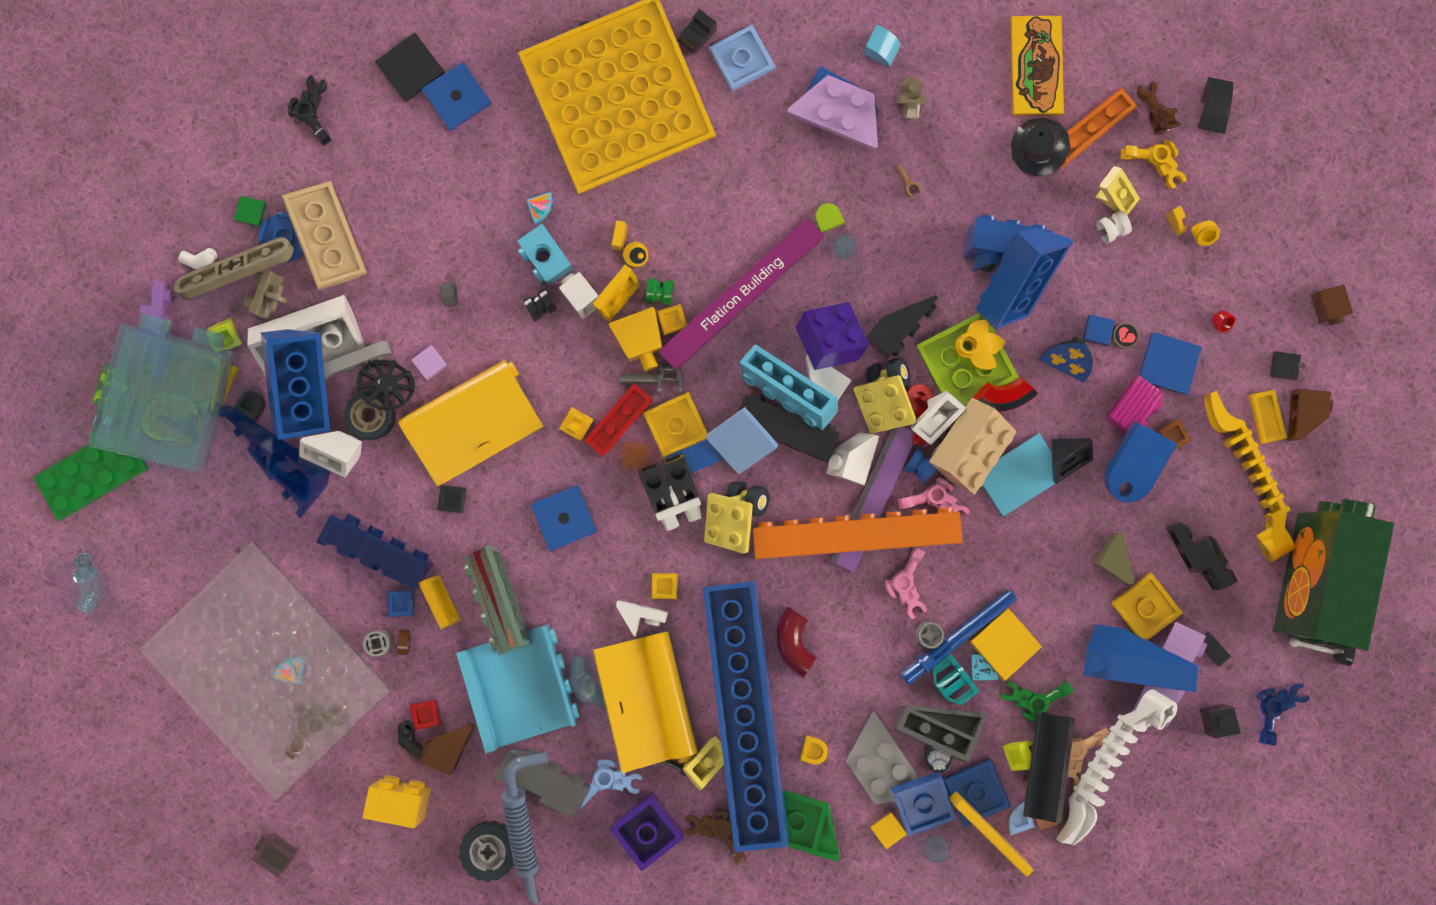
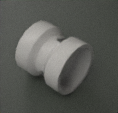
M925 621L917 627L915 637L921 645L927 648H936L943 642L944 632L938 624Z
M386 630L372 631L365 636L363 641L365 652L373 657L389 653L394 646V638Z

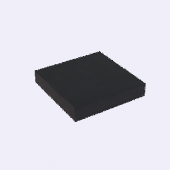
M415 32L375 61L405 103L420 93L422 88L445 74V71Z

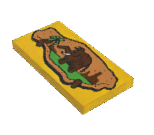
M1012 16L1010 18L1012 116H1062L1064 114L1062 16Z

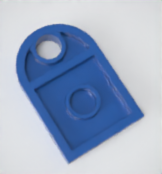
M1134 421L1106 468L1104 483L1107 491L1122 502L1131 503L1142 499L1152 489L1178 444ZM1127 482V490L1120 494V486Z

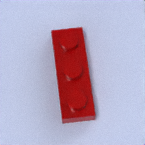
M634 383L584 441L601 456L605 457L654 400Z

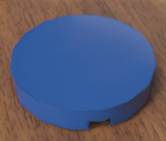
M276 213L262 223L258 235L260 245L277 238H286L294 248L291 258L286 263L297 260L304 254L288 213Z

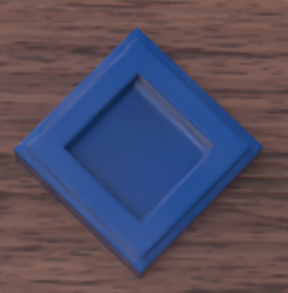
M1091 314L1088 315L1083 340L1108 346L1115 320Z
M414 590L387 591L388 617L415 616Z

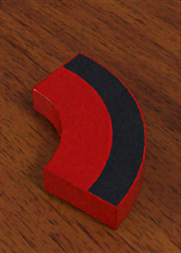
M1020 376L1014 382L1002 386L987 382L972 398L995 408L998 412H1005L1028 403L1039 393Z

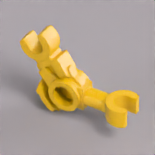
M1168 139L1163 144H1156L1148 149H1138L1137 146L1131 145L1121 149L1120 159H1147L1148 163L1153 164L1161 178L1163 176L1166 177L1165 185L1169 190L1176 187L1173 183L1174 177L1178 178L1181 184L1187 181L1185 174L1176 169L1178 164L1173 158L1177 157L1179 151L1175 144Z

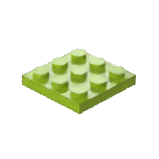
M980 313L915 346L939 393L949 392L964 406L969 403L970 399L987 382L1002 386L1019 378L1003 347L996 354L992 355L997 367L991 370L976 368L970 359L962 358L957 354L955 350L957 338L966 333L969 325L974 321L985 320ZM989 324L988 332L996 334L993 327ZM963 343L965 350H971L969 343Z

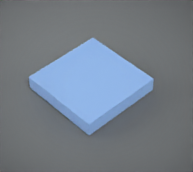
M753 25L708 47L732 92L776 69Z
M745 407L706 436V439L738 474L777 449L778 446L777 442Z

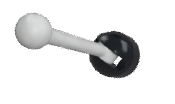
M1297 637L1289 639V644L1292 647L1301 646L1333 654L1334 660L1341 665L1351 666L1355 659V649L1339 646L1330 649L1300 641Z

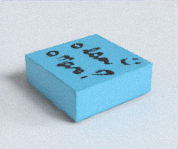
M971 654L972 680H998V674L981 654Z

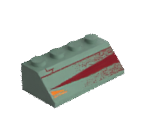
M488 545L465 557L467 564H464V569L467 577L473 579L475 588L472 589L474 598L477 603L482 605L484 612L481 613V619L484 626L490 629L492 636L489 637V642L494 652L497 651L498 655H504L531 645L532 643L499 549Z

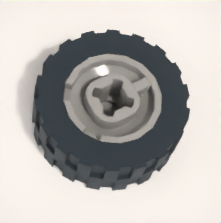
M488 820L483 821L480 824L474 825L464 836L459 848V858L462 861L463 869L468 872L469 876L475 877L478 881L490 882L491 880H499L512 869L514 861L506 824H501L494 820L492 822H488Z

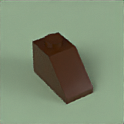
M1310 389L1291 391L1287 441L1302 440L1329 418V414L1333 409L1331 392Z
M469 723L437 735L432 741L427 740L421 754L425 755L422 763L450 776L454 773L475 724Z

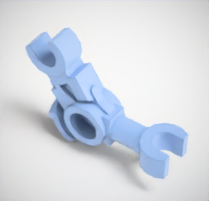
M608 759L598 760L599 768L594 772L593 779L591 780L592 783L590 784L591 788L581 808L599 790L613 789L623 791V788L626 787L633 794L639 793L640 789L632 787L631 781L633 779L642 780V775L633 773L626 776V772L621 773V770L614 771L610 768V766H618L614 761Z

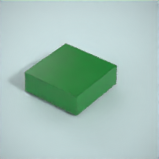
M240 196L234 220L261 227L267 203Z

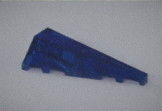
M226 405L220 408L219 415L222 418L226 417L237 427L233 430L236 437L243 434L248 440L250 447H248L247 451L270 480L274 479L285 489L281 494L284 499L287 500L292 497L296 502L298 510L295 513L301 518L327 487L330 471L299 457V450L282 439L278 440L273 433L233 407Z

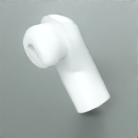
M207 248L197 255L182 251L179 254L178 261L197 270L215 263L218 255L211 248Z

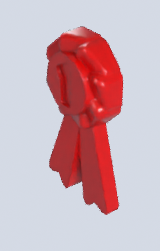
M924 384L913 385L907 390L916 420L928 409L927 401L934 397L932 390ZM913 431L912 444L919 443L920 445H925L926 441Z

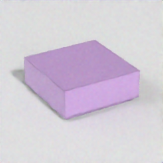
M430 345L412 359V362L426 380H430L448 366L433 345Z

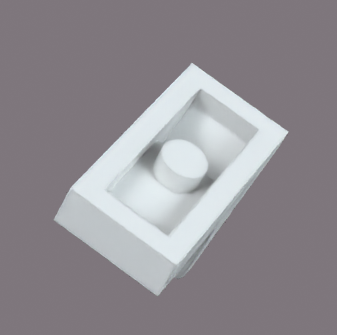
M947 391L927 401L928 409L911 425L912 430L930 445L966 409L961 402Z
M618 600L616 604L634 637L637 635L641 617L645 618L644 623L654 626H660V622L665 623L667 619V611Z

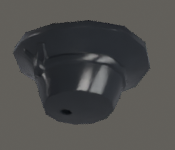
M1045 117L1031 119L1016 129L1011 141L1012 159L1023 172L1033 176L1051 175L1063 166L1070 152L1069 134L1059 122Z

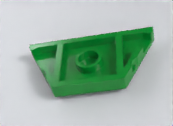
M783 789L789 833V844L787 847L839 862L840 853L830 803Z

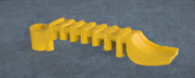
M1216 390L1204 396L1206 413L1212 428L1217 432H1236L1234 436L1222 443L1225 448H1230L1238 442L1241 443L1242 447L1234 451L1233 455L1237 459L1247 455L1248 460L1243 462L1241 466L1244 470L1253 467L1255 472L1249 475L1248 479L1252 483L1257 480L1261 483L1253 491L1258 496L1263 493L1267 496L1266 499L1259 502L1262 508L1268 507L1271 511L1264 515L1266 530L1255 537L1265 558L1273 562L1295 549V544L1285 528L1287 512L1291 509L1285 505L1284 495L1279 492L1277 488L1278 483L1276 480H1273L1270 474L1272 471L1266 466L1264 462L1265 457L1260 454L1257 448L1259 445L1252 438V431L1247 428L1244 420L1237 419L1226 411Z

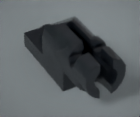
M1175 522L1166 527L1189 573H1198L1203 570L1201 574L1210 584L1212 590L1216 591L1238 581L1232 569H1223L1225 564H1228V559L1224 556L1216 539L1212 536H1204L1192 542L1193 535L1188 526L1183 525L1182 522Z

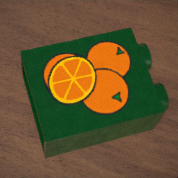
M1342 499L1341 504L1319 501L1317 512L1298 513L1292 537L1295 549L1289 552L1273 632L1326 645L1369 651L1395 523L1375 519V505L1348 499Z

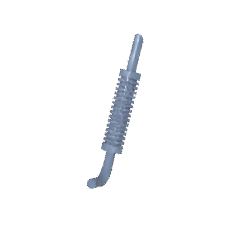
M547 752L513 759L504 770L506 790L501 794L515 873L518 877L524 879L527 898L535 904L539 902L534 875L538 872L539 866L525 792L522 788L517 787L515 776L516 772L524 767L548 763Z

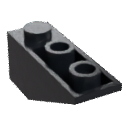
M934 295L882 317L866 336L868 343L887 359L891 354L896 357L905 346L902 343L907 335L913 337L921 327L918 323L923 316L928 318L937 308L934 302L939 297Z

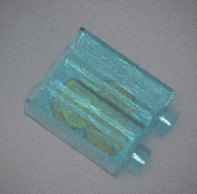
M140 313L137 327L120 322L87 446L192 472L205 471L236 357L235 352L222 349L226 335L194 327L191 340L178 338L170 335L173 321Z

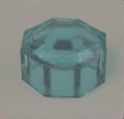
M849 234L838 235L832 243L833 254L840 260L851 259L857 250L856 240Z
M930 836L924 842L923 852L931 862L942 863L949 856V845L941 836Z

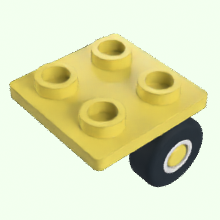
M900 357L891 359L887 363V368L883 370L880 363L869 366L866 373L868 383L854 388L869 432L873 434L914 424L916 417L905 387L910 383V371L906 361Z
M734 481L729 485L726 496L715 493L708 494L704 542L739 553H748L752 516H762L769 506L770 495L767 488L754 485L747 491L745 490V482Z

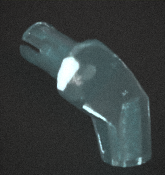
M571 656L570 681L576 697L582 703L591 702L607 711L602 690L597 688L596 681L591 676L590 657Z

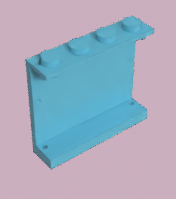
M549 624L528 630L531 645L504 655H498L497 651L494 652L490 642L456 653L485 753L569 725L573 727L578 723L577 718H580V712L577 703L572 704L569 694L573 693L572 685L569 678H564L562 671L565 668L562 653L557 654L554 644L558 643V638L554 628H549Z

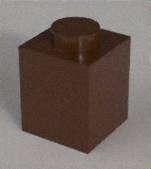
M1344 284L1321 290L1311 295L1319 324L1327 321L1329 326L1345 322V316L1353 314Z

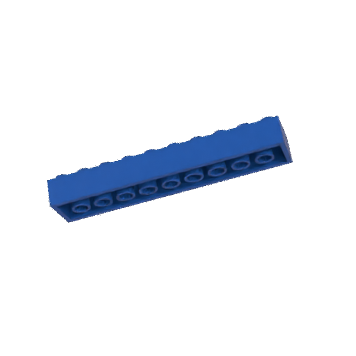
M757 581L703 587L734 852L787 847L789 844V833Z

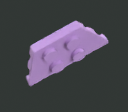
M827 75L787 110V115L871 150L876 151L875 96L871 92Z

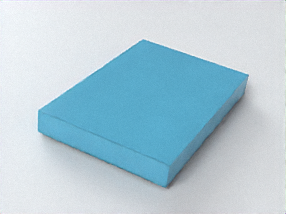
M1040 433L1000 457L998 463L992 468L982 485L1002 517L1055 484L1053 482L1052 452Z

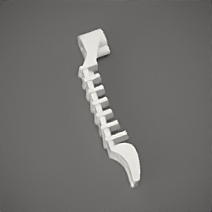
M1151 689L1143 695L1135 711L1126 715H1118L1117 718L1119 720L1115 726H1111V733L1107 738L1103 739L1102 742L1104 744L1100 750H1096V757L1092 762L1088 763L1087 766L1089 768L1085 774L1081 775V781L1078 785L1074 786V792L1068 799L1070 807L1068 821L1056 838L1060 843L1076 845L1092 830L1097 821V812L1090 803L1097 807L1105 804V801L1094 794L1095 789L1100 792L1108 791L1109 786L1101 780L1103 777L1106 779L1114 777L1115 774L1109 770L1110 765L1113 767L1121 766L1122 761L1117 759L1116 756L1118 753L1121 755L1129 754L1130 750L1123 745L1126 741L1128 743L1137 742L1138 738L1132 735L1134 729L1138 732H1145L1149 726L1153 725L1157 729L1162 730L1166 723L1170 722L1176 715L1177 704L1174 701Z

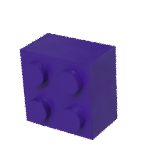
M850 302L805 311L795 327L814 370L858 361L869 346Z
M653 791L616 819L610 827L611 832L641 871L684 839V831Z

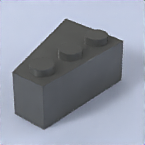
M530 747L528 750L508 751L494 780L500 783L504 781V770L513 759L541 752ZM554 760L544 764L524 767L518 770L515 776L516 785L522 788L524 792L527 791L539 798V802L567 816L578 814L591 788L590 785L585 783L586 779L583 776L574 772L571 774L563 770L564 766Z

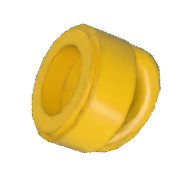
M1210 220L1195 224L1191 228L1193 238L1200 246L1213 244L1220 237L1221 233L1217 224Z

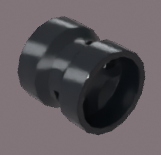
M546 288L538 291L537 296H529L523 299L534 322L542 319V315L546 312L551 314L557 311Z

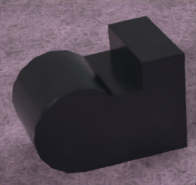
M698 9L693 15L692 21L680 34L678 43L692 54H696L717 31V22L701 9Z

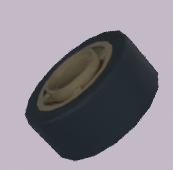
M374 391L363 392L367 399L374 393ZM359 394L354 395L345 407L344 420L347 428L354 435L362 439L377 440L385 437L395 424V410L373 408L365 403ZM379 394L372 403L384 406V396ZM373 409L375 411V418L373 421L367 422L365 420V413Z

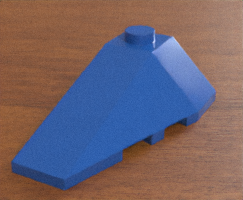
M1096 624L1086 649L1083 676L1196 693L1200 666L1124 628Z

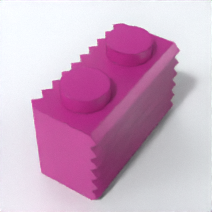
M1135 377L1104 419L1124 434H1127L1134 421L1147 426L1148 422L1145 420L1150 413L1155 414L1163 404L1160 399L1164 393L1143 379V377Z

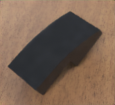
M1208 77L1201 102L1205 104L1198 124L1199 129L1225 134L1232 104L1233 82Z

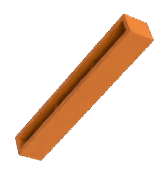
M953 507L938 508V514H927V509L913 510L912 516H902L900 511L887 512L886 518H876V513L860 515L861 520H850L849 515L836 516L835 522H825L824 518L809 519V524H799V520H785L784 526H774L773 522L758 523V528H753L755 559L963 543L960 512H953Z

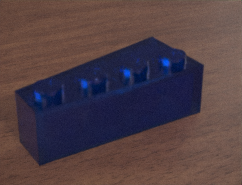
M347 513L346 516L330 514L316 543L324 547L325 545H334L337 547V553L352 559L357 557L360 559L361 565L376 571L381 569L384 576L413 590L420 588L419 583L425 579L433 564V561L428 559L429 554L415 548L414 552L405 547L406 542L394 536L391 540L382 536L383 530L373 525H370L369 528L361 525V519L350 513Z

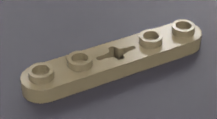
M281 237L181 276L176 281L174 290L183 299L195 298L205 292L218 289L223 285L287 262L291 258L294 248L286 238Z

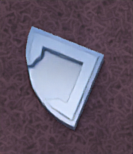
M1025 801L1017 805L1016 809H1013L1010 814V820H1008L1010 835L1035 827L1032 818L1023 816Z

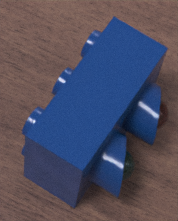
M981 215L968 228L963 257L974 259L972 271L981 270L985 273H990L995 269L996 265L1001 264V258L1009 250L1012 244L1011 240L1017 232L1034 227L1052 233L1053 231L1047 230L1046 226L1040 224H1032L1030 227L1021 225V222L1017 220H1006V222L997 221L996 217L991 215Z

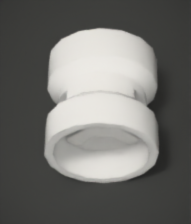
M1122 210L1113 213L1111 218L1105 217L1096 222L1098 231L1105 228L1107 235L1101 237L1106 244L1114 241L1117 236H1125L1132 231L1130 220Z

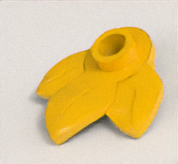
M977 320L969 325L966 333L957 338L955 350L960 357L970 359L976 368L991 370L997 367L992 355L1000 351L1006 341L1002 337L988 332L989 323L986 320ZM963 343H969L971 350H965Z

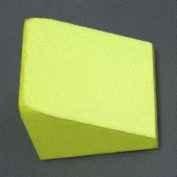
M231 317L207 328L206 334L219 354L242 344Z

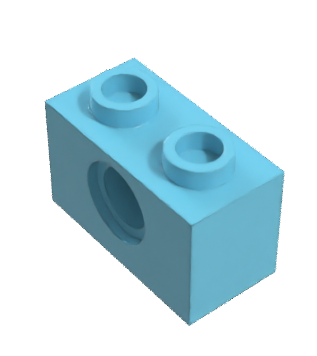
M543 224L518 240L522 247L518 252L526 263L531 260L536 267L532 272L540 283L545 281L550 286L573 270L572 265ZM546 251L550 253V257L546 262H539L537 260L541 252Z

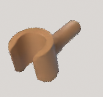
M898 165L896 169L905 184V195L909 198L912 197V194L909 192L910 186H914L919 194L921 192L920 184L912 182L902 165Z

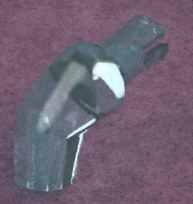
M80 553L77 555L78 559L74 558L76 569L73 572V579L80 592L75 609L92 615L102 596L100 574L98 569L93 566L91 555Z

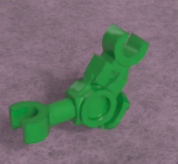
M1006 681V684L1012 687L1013 692L1011 695L1000 693V696L1006 701L1016 700L1015 706L1024 707L1029 711V714L1022 711V715L1029 721L1036 723L1038 711L1046 713L1051 706V702L1070 695L1074 692V689L1070 682L1065 681L1046 694L1043 692L1034 693L1023 687L1018 690L1015 683Z

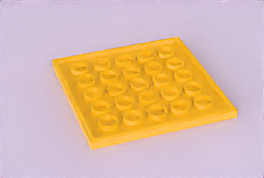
M660 0L639 1L518 52L578 195L716 137Z

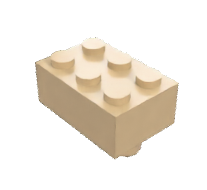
M971 398L963 413L951 424L950 431L942 443L932 452V458L929 462L951 483L975 495L984 484L992 468L998 463L1006 447L1012 442L1017 431L995 408Z

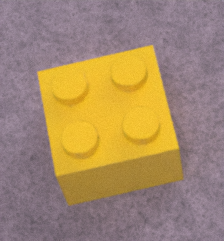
M385 775L384 779L380 778L369 786L362 818L416 828L425 819L431 788L425 787V783L422 781L410 780L408 784L399 782V777Z

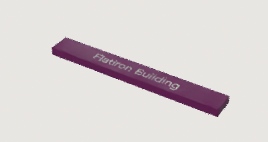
M808 219L804 220L658 351L659 354L677 371L822 241L824 235Z

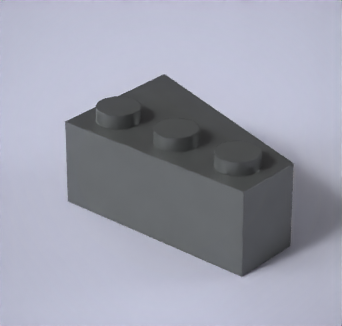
M904 705L900 706L891 730L961 763H968L988 714Z

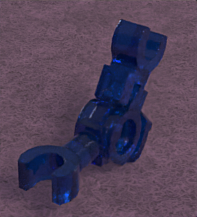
M1303 683L1293 684L1288 692L1284 688L1278 691L1277 694L1271 695V693L1276 692V689L1265 688L1256 695V698L1261 701L1260 709L1262 716H1265L1264 728L1260 731L1259 743L1275 746L1277 742V734L1274 731L1276 719H1280V715L1283 712L1295 707V702L1305 703L1310 699L1309 696L1298 697L1297 695L1298 689L1304 687Z

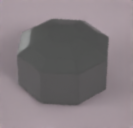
M453 281L442 282L440 287V299L445 307L456 306L458 302L457 288Z

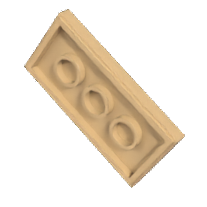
M331 181L282 195L283 202L318 291L367 274Z

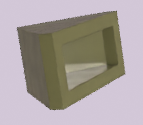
M1111 534L1093 565L1122 584H1134L1124 534Z

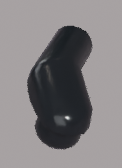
M406 720L398 726V744L417 759L423 750V746L415 741L414 724Z

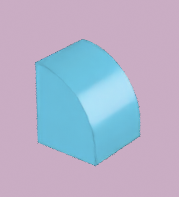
M876 25L865 47L864 55L890 67L901 46L900 41L890 31Z

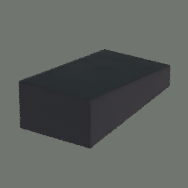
M1207 631L1204 634L1206 637L1203 642L1207 644L1204 652L1216 666L1220 667L1231 655Z

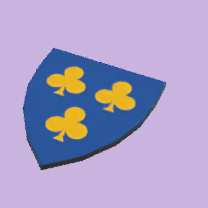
M1073 338L1069 342L1051 346L1039 358L1040 361L1083 383L1093 370L1094 360L1092 351L1086 341L1081 338Z

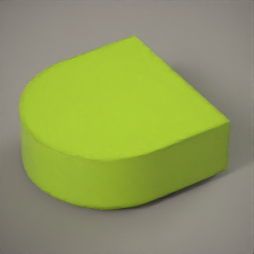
M827 203L818 208L815 218L821 233L845 224L839 208L834 204Z

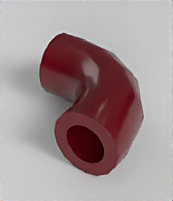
M786 607L777 626V648L783 662L798 676L803 678L816 659V656L810 653L802 642V631L808 620L791 608Z

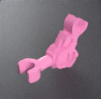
M940 477L936 478V484L928 486L922 494L897 500L900 509L926 503V505L930 504L937 509L953 507V512L961 510L966 515L970 513L967 507L955 504L957 499L946 491L947 489L949 492H952L953 486Z
M917 547L913 548L904 569L895 573L892 580L886 579L884 581L886 591L891 597L896 598L894 591H897L902 605L907 603V614L911 619L915 618L912 613V609L915 606L921 607L924 613L927 612L926 606L917 600L920 596L916 591L914 576L912 575L925 554V551Z

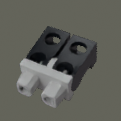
M683 452L662 460L671 484L669 487L659 462L637 470L657 520H661L667 531L679 526L676 514L685 511L689 522L702 518L699 507L701 502Z

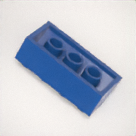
M1037 227L1025 231L1021 230L1013 236L1009 250L1002 256L999 268L991 276V282L981 294L980 302L976 307V310L995 330L1030 316L1073 244L1070 238Z
M290 329L260 332L272 431L277 439L281 440L330 432L320 333Z

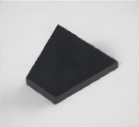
M1052 439L1054 483L1058 484L1093 460L1092 439Z

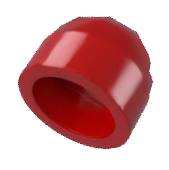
M1224 310L1214 314L1212 318L1213 326L1221 333L1228 332L1236 321V318L1231 313Z

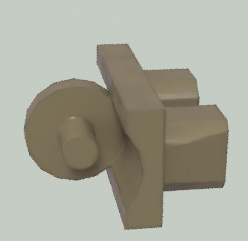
M907 77L900 85L902 95L895 96V103H900V118H919L920 104H926V96H919L922 92L920 80L916 77Z
M264 269L263 273H255L252 282L258 288L255 296L250 294L246 296L243 306L249 309L248 312L270 320L273 311H276L278 303H287L288 299L281 297L286 278Z

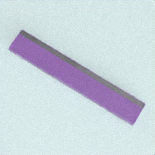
M904 427L891 430L850 520H861L860 515L876 513V518L880 517L913 446L912 431ZM863 551L834 553L831 562L854 572Z

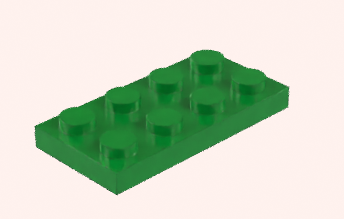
M121 425L34 476L33 479L57 521H62L149 470V467L126 427Z

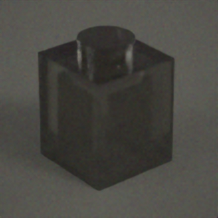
M273 833L267 838L263 836L254 848L257 852L252 860L278 877L285 872L299 850Z

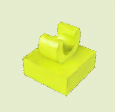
M1032 741L1011 742L1002 746L1011 771L1030 769L1032 754L1029 746L1033 744Z

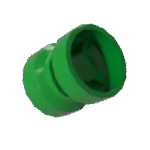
M648 278L646 303L654 304L656 301H661L663 305L671 306L674 281L665 280L660 282L656 278Z

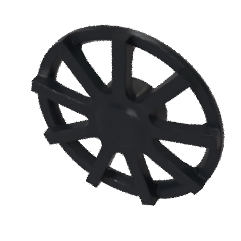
M375 359L360 369L356 379V389L361 399L371 407L380 410L401 408L410 401L415 389L410 370L407 371L395 360L377 361ZM380 366H390L386 375ZM375 367L379 376L377 377L367 371ZM394 368H397L403 372L400 375L392 377ZM365 376L373 380L374 383L361 384V379ZM406 377L409 381V385L396 383ZM375 388V392L367 399L362 390ZM395 389L407 390L409 394L404 399ZM379 394L384 396V406L374 404L372 401ZM393 394L400 403L389 406V396Z

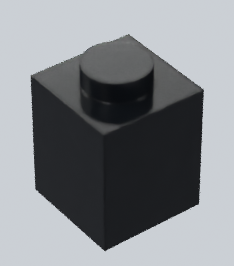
M1223 704L1200 709L1205 735L1216 739L1241 733L1235 707Z

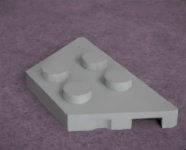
M873 711L845 761L874 804L895 802L891 788L916 780L919 777L877 714Z

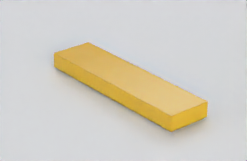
M957 791L950 796L954 806L1024 876L1028 877L1034 871L1027 860Z

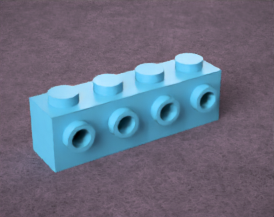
M756 344L739 362L741 376L745 383L750 386L755 385L762 390V393L771 400L776 399L782 403V406L788 412H795L800 415L809 426H816L823 431L837 414V397Z

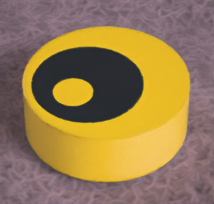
M640 242L629 243L623 250L625 263L632 268L644 266L648 260L647 248Z

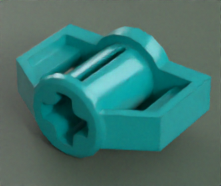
M952 654L932 668L933 684L946 701L961 706L980 692ZM952 664L955 669L937 682L936 675ZM957 677H960V679H958L956 682H954V683H953L952 685H950L948 688L943 689L946 685H948V684H949L950 682H952L954 679H956ZM965 684L969 686L970 689L956 700L949 698L950 695Z

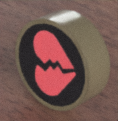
M1122 323L1116 326L1112 332L1113 343L1121 349H1128L1134 346L1139 339L1137 328L1130 323Z

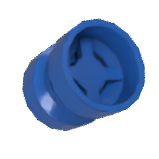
M917 448L911 455V460L903 467V470L908 473L914 472L917 475V479L925 483L936 468L929 462L930 459L924 457V452Z

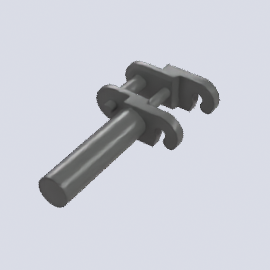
M661 363V367H658L661 375L620 374L619 376L620 384H658V395H661L662 382L677 381L679 382V395H683V375H679L682 367L676 371V377H664V372L675 371L671 366H664V363Z

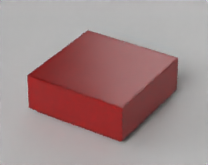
M436 699L410 705L415 730L441 725Z

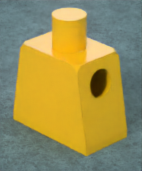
M654 307L608 323L630 362L640 359L644 372L658 367L654 353L662 348Z

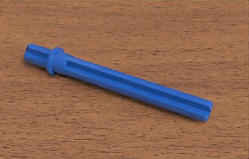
M1010 590L1004 591L943 639V642L938 647L932 648L920 658L917 656L915 658L917 661L901 672V677L907 684H912L924 673L929 674V670L1016 602L1015 595Z

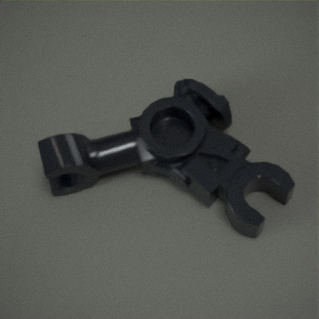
M309 75L306 80L307 91H302L300 101L298 98L290 99L288 115L290 117L296 116L299 121L309 125L324 146L332 141V139L317 120V109L322 99L320 94L326 90L327 83L322 79L320 84L315 87L313 86L315 78Z

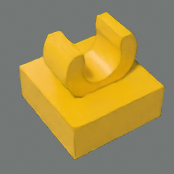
M571 407L559 429L582 442L594 419Z

